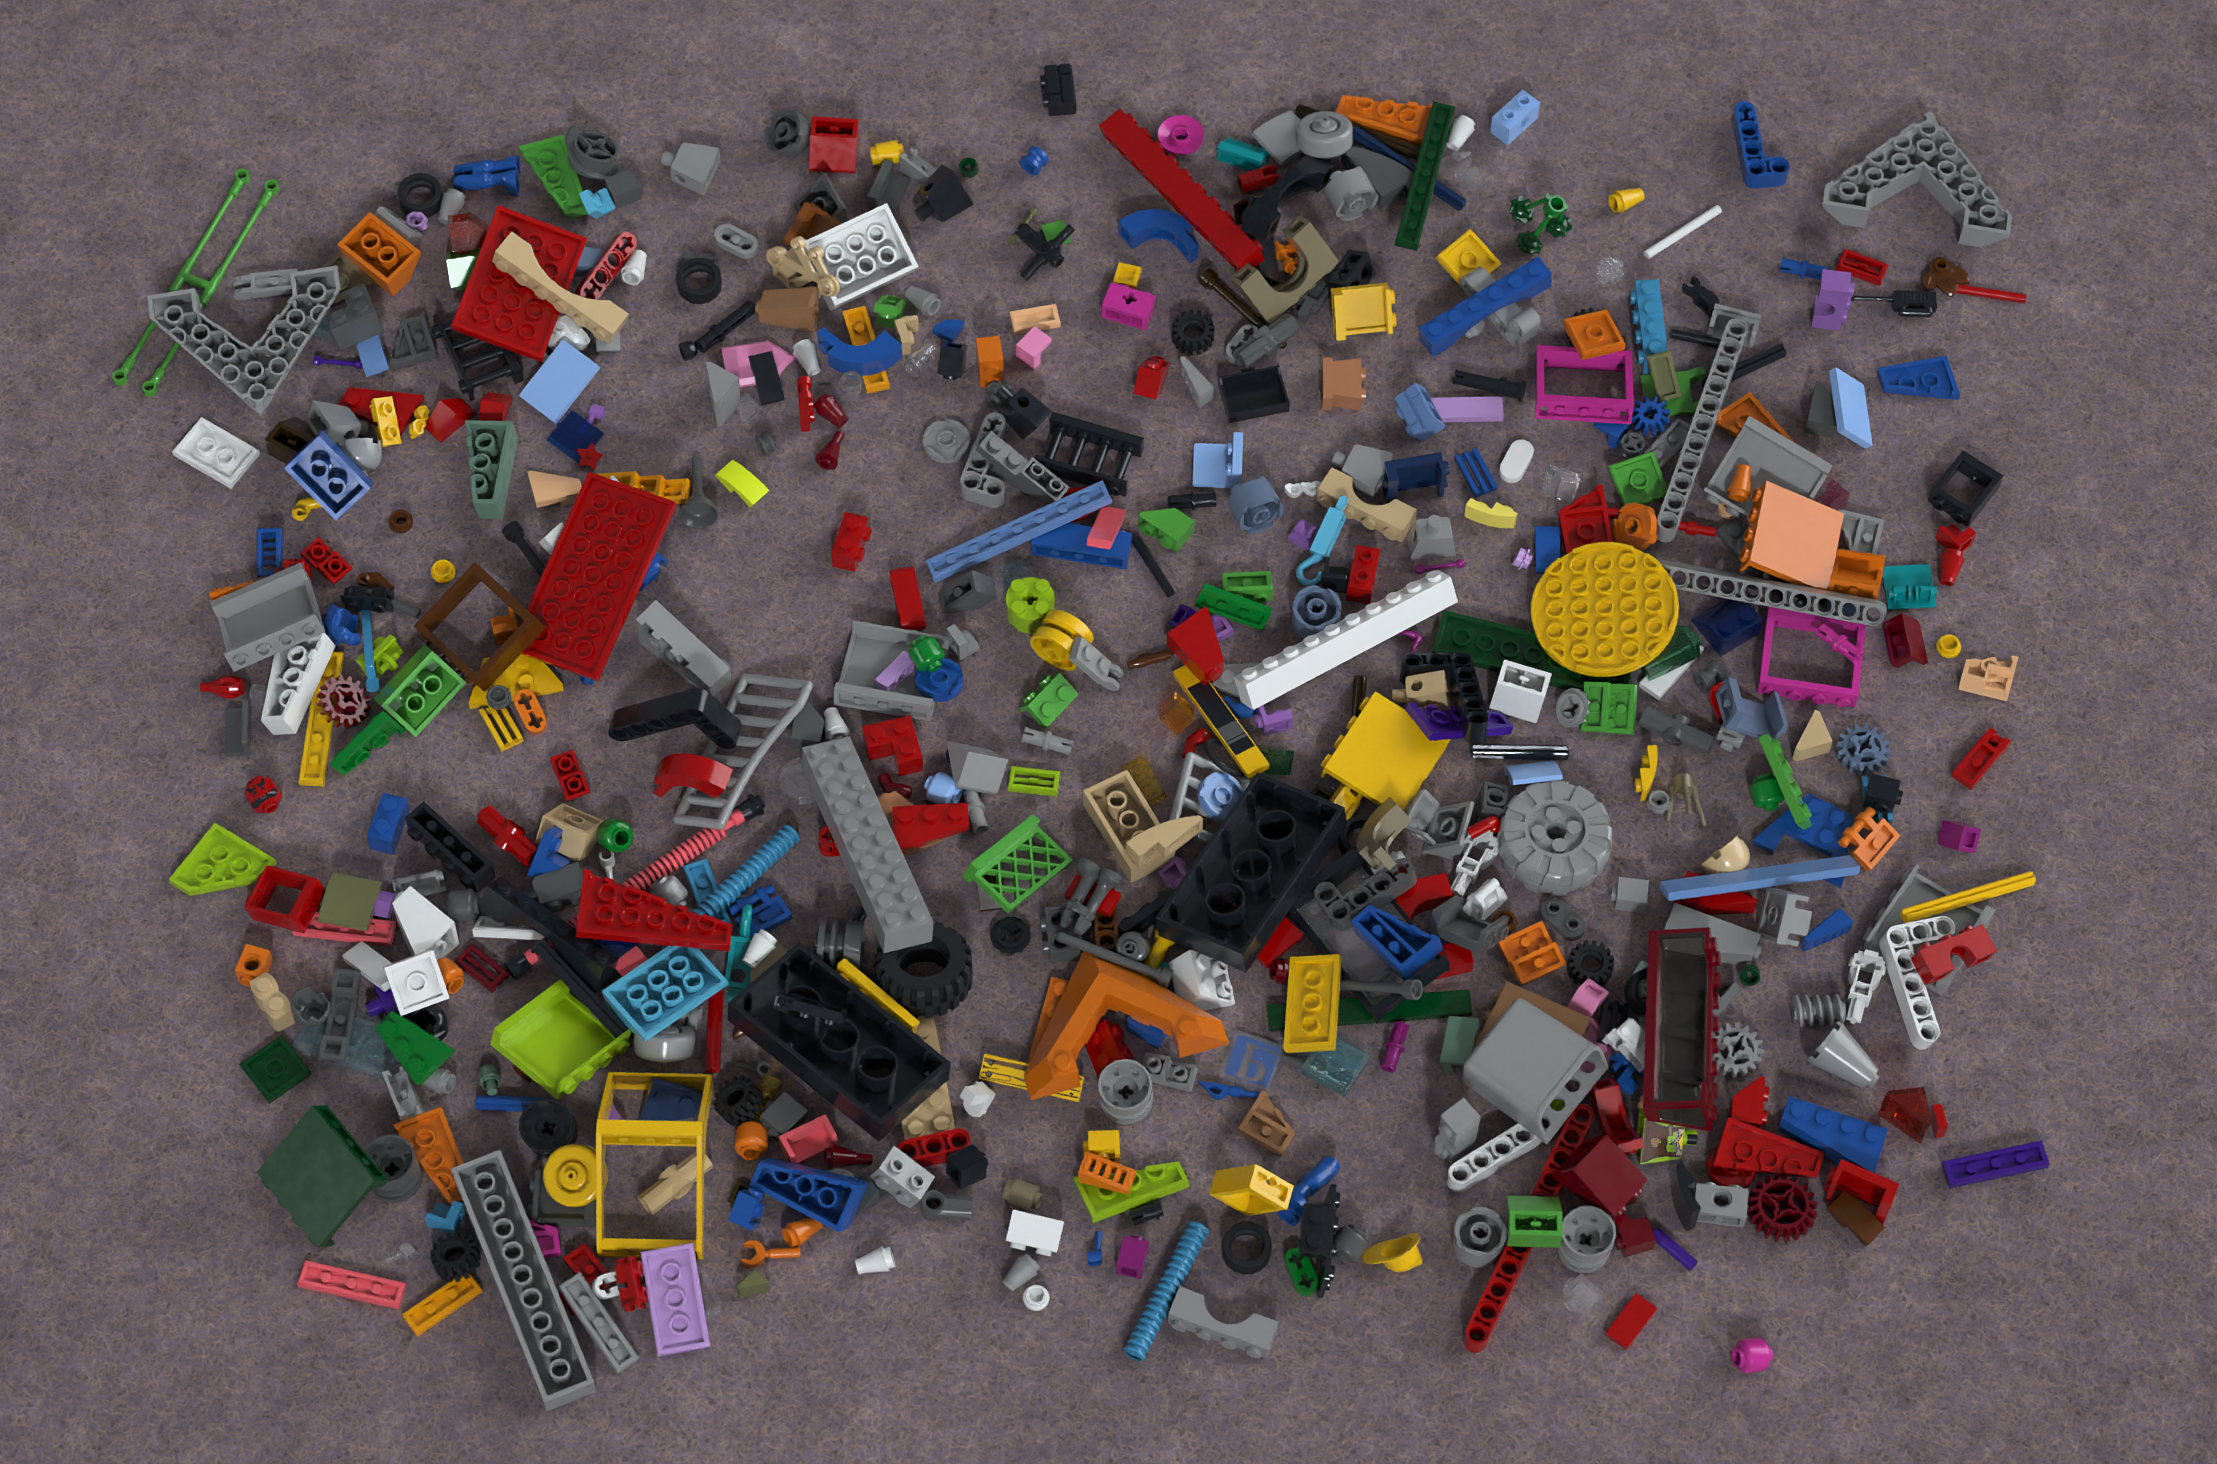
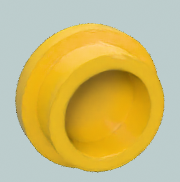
M438 560L431 568V576L438 583H448L456 574L454 565L447 560Z
M1947 634L1938 639L1936 650L1944 658H1954L1960 653L1961 644L1956 636Z

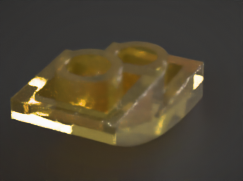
M1143 755L1121 766L1123 771L1128 770L1149 806L1167 798Z

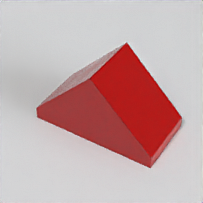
M488 392L480 402L479 421H506L513 397L511 395Z
M461 398L441 399L427 421L425 429L442 443L463 426L465 420H470L477 413Z

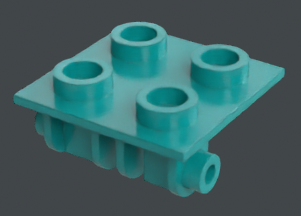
M1930 564L1884 566L1883 583L1888 610L1937 607L1935 596H1937V586H1933Z

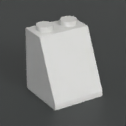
M411 886L397 894L392 904L398 926L411 955L414 956L432 949L436 960L446 957L459 944L455 922Z

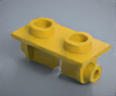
M392 396L372 399L369 407L371 408L373 421L378 423L375 431L377 440H381L382 448L402 444Z

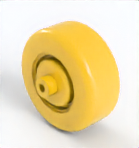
M569 1144L558 1148L549 1156L543 1170V1182L548 1194L556 1202L568 1207H580L596 1199V1150L584 1144ZM606 1162L604 1169V1190L608 1182V1168Z

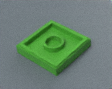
M1654 451L1608 466L1607 469L1622 507L1633 502L1647 505L1665 498L1668 487Z

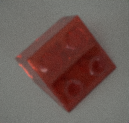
M471 212L447 216L452 252L468 254L472 252V249L482 247L489 229L487 223Z

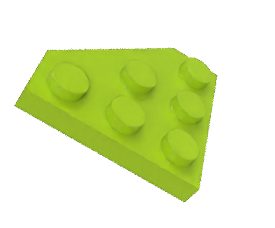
M214 823L169 878V882L189 896L256 884L259 875L262 874L266 865L274 867L277 863L273 857Z

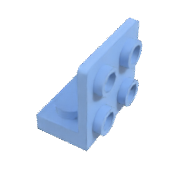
M1234 432L1233 441H1228V444H1194V487L1232 488L1234 485L1241 483L1242 432Z

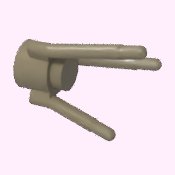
M1688 773L1675 775L1673 777V785L1669 786V800L1672 804L1671 808L1666 811L1665 821H1670L1675 795L1679 799L1685 800L1687 815H1691L1690 797L1692 796L1701 825L1706 827V821L1697 795V786L1693 785L1692 775Z

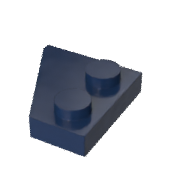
M652 1078L638 1120L675 1121L695 1117L703 1095L702 1090Z

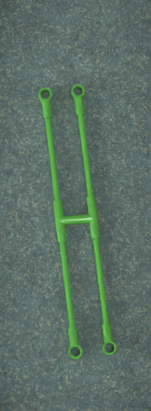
M239 169L236 171V180L228 191L229 195L193 254L187 258L168 292L179 291L185 282L204 289L200 296L201 310L208 304L224 277L225 270L262 209L266 208L273 195L278 194L279 185L276 180L271 179L265 182V191L257 202V208L221 267L216 270L211 280L207 281L191 275L190 272L196 264L198 255L231 201L238 195L243 185L250 181L248 170ZM153 321L150 322L132 354L127 357L122 367L113 372L112 377L116 385L122 386L127 383V375L136 362L137 355L156 326ZM176 341L161 366L154 372L152 378L143 383L142 390L145 396L153 397L157 394V386L165 374V369L180 346ZM118 376H124L122 379H116ZM149 387H153L150 391L146 390Z

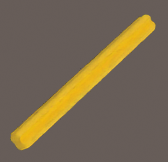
M2032 871L2024 872L1902 908L1899 915L1903 923L1912 922L2033 886L2036 882V877Z

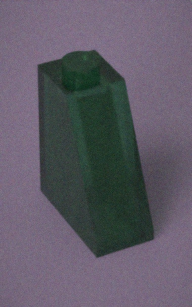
M1687 625L1676 626L1675 632L1665 649L1655 659L1641 667L1640 670L1648 681H1651L1700 657V646L1702 645L1700 637L1696 632L1692 633Z

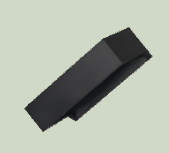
M1279 365L1256 370L1255 367H1248L1242 369L1241 373L1219 377L1218 388L1229 423L1289 412L1290 402Z

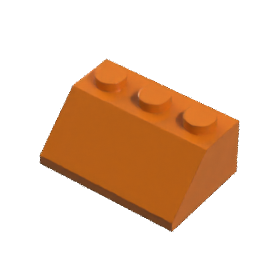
M371 212L337 244L343 255L392 297L410 281L421 255V252Z

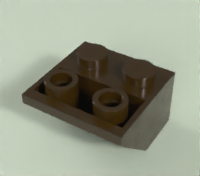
M297 417L280 421L265 439L268 454L286 464L315 434L307 422Z

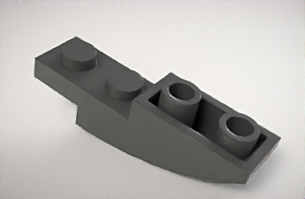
M992 431L976 448L979 454L994 465L991 471L1012 486L1035 498L1053 503L1061 499L1070 488L1035 458L1032 457L1028 461Z

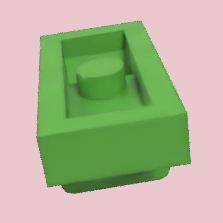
M884 294L874 305L873 312L877 313L875 324L894 329V320L900 319L903 316L907 299Z

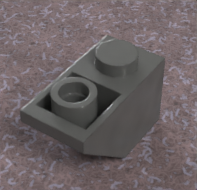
M808 699L803 709L794 718L793 725L788 726L787 739L791 740V749L802 750V747L823 743L825 734L824 719Z

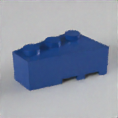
M1368 905L1351 920L1355 934L1403 981L1411 979L1444 950L1438 936L1421 931L1412 924H1406L1398 920L1397 917L1372 905Z

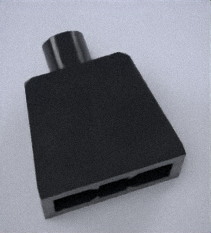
M941 165L918 190L917 194L923 204L914 212L922 222L930 216L940 222H945L971 207L974 203L953 170Z
M1003 384L994 394L1003 403L998 413L1005 417L1006 423L1021 439L1026 438L1035 431L1052 413L1047 406L1022 387L1013 393Z

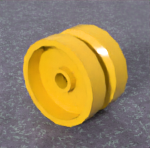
M1054 609L1047 613L1041 623V627H1038L1032 635L1030 644L1035 653L1045 662L1058 669L1071 671L1077 667L1069 660L1074 638L1083 637L1090 644H1092L1094 638L1090 629L1080 619L1065 611Z

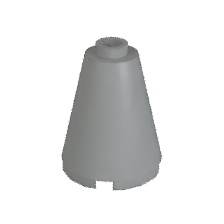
M1836 1021L1833 1026L1837 1029L1833 1028L1831 1032L1828 1030L1811 1051L1814 1057L1809 1056L1806 1060L1810 1064L1862 1089L1866 1086L1871 1088L1880 1077L1876 1074L1879 1068L1841 1022Z

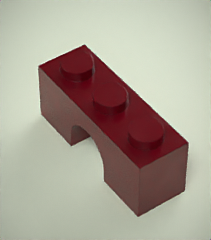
M1637 1197L1633 1200L1630 1199L1625 1205L1636 1203ZM1624 1212L1616 1218L1614 1216L1611 1217L1616 1229L1614 1244L1617 1250L1622 1251L1624 1258L1654 1249L1656 1238L1648 1217L1632 1219L1625 1215Z

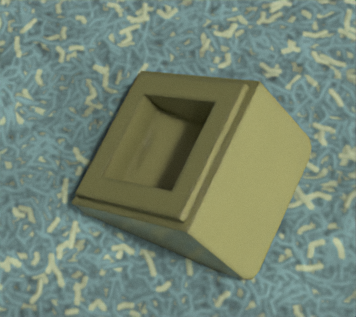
M757 1269L753 1270L737 1284V1292L740 1298L770 1291L769 1281Z

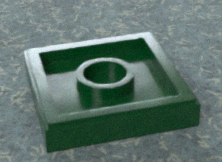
M282 1035L239 1064L240 1068L269 1104L312 1075L309 1068Z

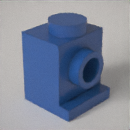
M753 1187L739 1191L728 1221L749 1230L758 1228L760 1222L756 1221V1219H760L765 1205L762 1204L765 1198L762 1196L763 1192Z

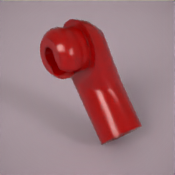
M1491 815L1466 829L1472 839L1488 831L1497 833L1500 820L1496 816Z

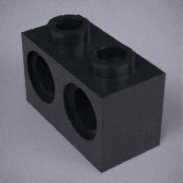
M1351 249L1346 252L1325 280L1330 296L1331 288L1369 284L1376 274L1369 254Z

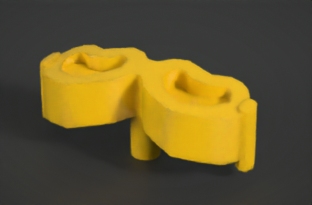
M425 405L419 406L413 411L416 420L409 425L411 439L420 436L424 432L425 421L430 413Z

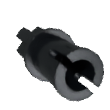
M1191 491L1190 494L1168 496L1169 509L1192 508V511H1195V508L1216 507L1217 505L1215 491L1195 494Z

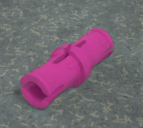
M1826 623L1819 627L1821 632L1817 630V637L1829 644L1834 652H1840L1852 661L1853 664H1856L1861 659L1858 657L1859 655L1863 656V650L1857 648L1848 641L1847 636L1838 634Z

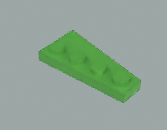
M564 135L518 146L520 154L566 219L588 214L579 195L583 191L577 173L568 162V148Z
M1768 734L1759 737L1758 739L1796 824L1802 830L1811 827L1812 824L1809 819L1812 817L1811 811L1807 804L1802 801V791L1793 778V771L1786 760L1780 742L1777 738L1773 739Z

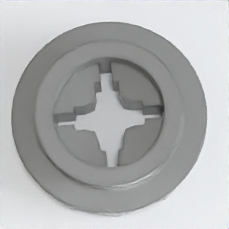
M1571 688L1560 695L1556 704V716L1563 726L1569 728L1579 727L1581 723L1586 722V715L1591 713L1588 710V705L1591 702L1587 700V694L1580 689ZM1574 704L1579 705V707L1575 709V713L1568 712L1574 707Z

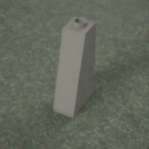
M1674 903L1664 930L1710 927L1712 937L1717 938V951L1721 953V963L1745 965L1751 964L1753 958L1758 959L1763 946L1759 944L1761 934ZM1705 932L1663 934L1666 944L1704 950ZM1666 953L1667 958L1707 961V959Z

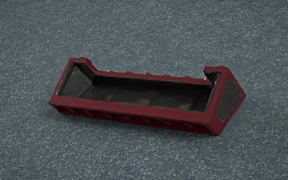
M1710 927L1649 931L1643 1109L1647 1121L1704 1131H1713V1121L1718 1120L1717 1105H1714V1098H1718V1085L1714 1083V1076L1719 1075L1718 1061L1715 1060V1054H1719V1040L1715 1038V1032L1720 1030L1719 1016H1716V1010H1720V996L1716 994V988L1721 986L1720 973L1717 972V966H1721V953L1717 951V938L1712 937Z

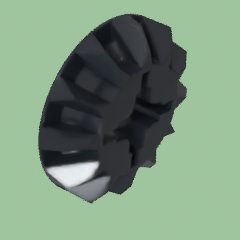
M1004 917L993 925L990 939L993 948L998 949L1001 954L1009 953L1012 956L1017 952L1022 953L1024 948L1029 946L1031 932L1023 920L1017 917ZM1005 930L1009 932L1011 935L1016 934V943H1014V941H1011L1010 939L1004 940L1006 939Z

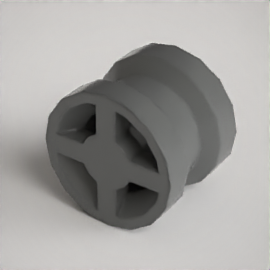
M1636 432L1626 433L1621 439L1620 456L1627 460L1642 455L1645 445L1644 438Z

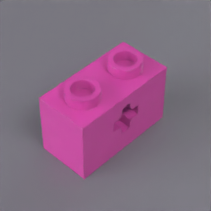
M1111 282L1102 303L1101 317L1147 330L1156 308V296L1147 291H1138L1124 284Z

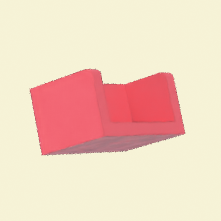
M826 1114L779 1136L780 1149L786 1160L800 1165L824 1154L825 1148H829L831 1143L838 1145L837 1134Z

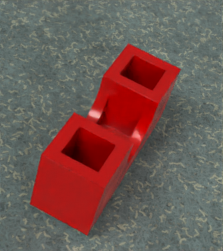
M1983 924L1975 928L1973 925H1969L1959 931L1960 934L1952 936L1950 933L1938 939L1936 944L1931 945L1928 942L1916 949L1918 952L1911 958V961L1925 986L1947 977L1955 969L1951 962L1950 954L1959 956L1964 961L1966 967L1970 968L1989 960L1997 952Z

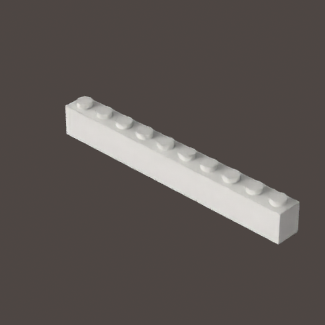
M1439 570L1431 571L1422 579L1408 583L1403 589L1387 594L1385 598L1376 603L1368 604L1363 610L1347 615L1344 620L1326 626L1323 631L1315 635L1305 637L1304 641L1294 646L1286 647L1283 652L1265 658L1262 663L1254 667L1244 669L1241 674L1234 677L1241 702L1254 710L1457 603L1458 600L1451 577Z

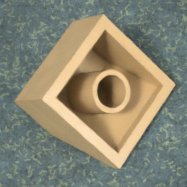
M562 803L543 815L535 843L540 844L544 832L556 826L563 830L560 837L562 844L557 852L565 855V858L570 861L580 862L589 856L597 842V829L604 820Z

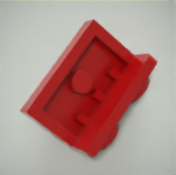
M1108 1020L1098 1023L1087 1044H1084L1098 1078L1105 1067L1112 1062L1122 1059H1133L1131 1050L1125 1045L1122 1038L1124 1037L1122 1028Z

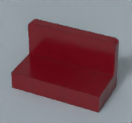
M1901 613L1882 623L1891 666L1899 668L1911 661L1922 665L1928 663L1918 620Z

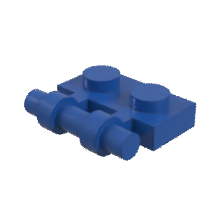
M772 884L764 888L759 887L755 889V893L744 899L742 897L736 899L735 903L727 908L729 914L733 916L739 912L742 914L743 907L746 904L754 905L759 901L762 903L752 909L749 938H753L755 933L758 934L760 929L768 932L792 919V913L780 895L772 899L769 898V896L776 893ZM741 916L735 918L736 924L738 925L739 929L741 923Z

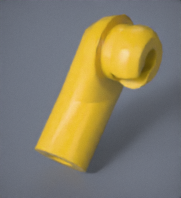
M313 497L303 498L293 508L292 516L295 520L302 521L309 515L312 509L323 507Z

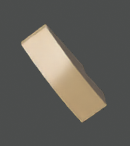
M1200 815L1189 816L1153 826L1126 842V855L1138 867L1142 866L1157 853L1165 860L1202 831L1203 818Z

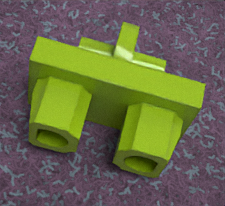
M390 634L387 638L379 636L373 642L376 678H379L387 669L395 672L399 668L396 660L404 653L393 635ZM362 653L356 661L367 676L365 656Z

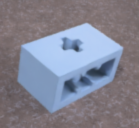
M1521 90L1492 117L1490 133L1508 146L1538 118L1540 102L1526 91Z

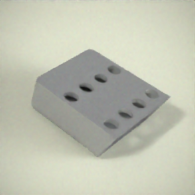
M1517 998L1466 1059L1463 1066L1462 1080L1467 1086L1547 1145L1609 1066L1602 1049L1598 1045L1593 1044L1527 1000ZM1590 1061L1594 1064L1595 1069L1591 1073H1585L1581 1070L1580 1066L1583 1062ZM1569 1080H1575L1579 1083L1580 1088L1576 1092H1570L1565 1088V1085ZM1554 1099H1560L1564 1102L1565 1107L1560 1111H1555L1550 1107V1103ZM1542 1118L1547 1119L1550 1124L1545 1130L1542 1126Z

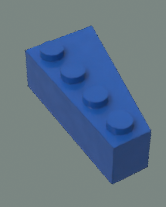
M1791 1096L1788 1097L1778 1128L1780 1132L1798 1143L1825 1152L1824 1158L1827 1160L1830 1159L1839 1165L1842 1159L1875 1173L1888 1132L1887 1128Z
M770 1157L759 1162L749 1185L837 1232H841L850 1228L870 1181Z

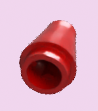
M1947 548L1940 555V584L1946 586L1954 585L1964 563L1961 551Z

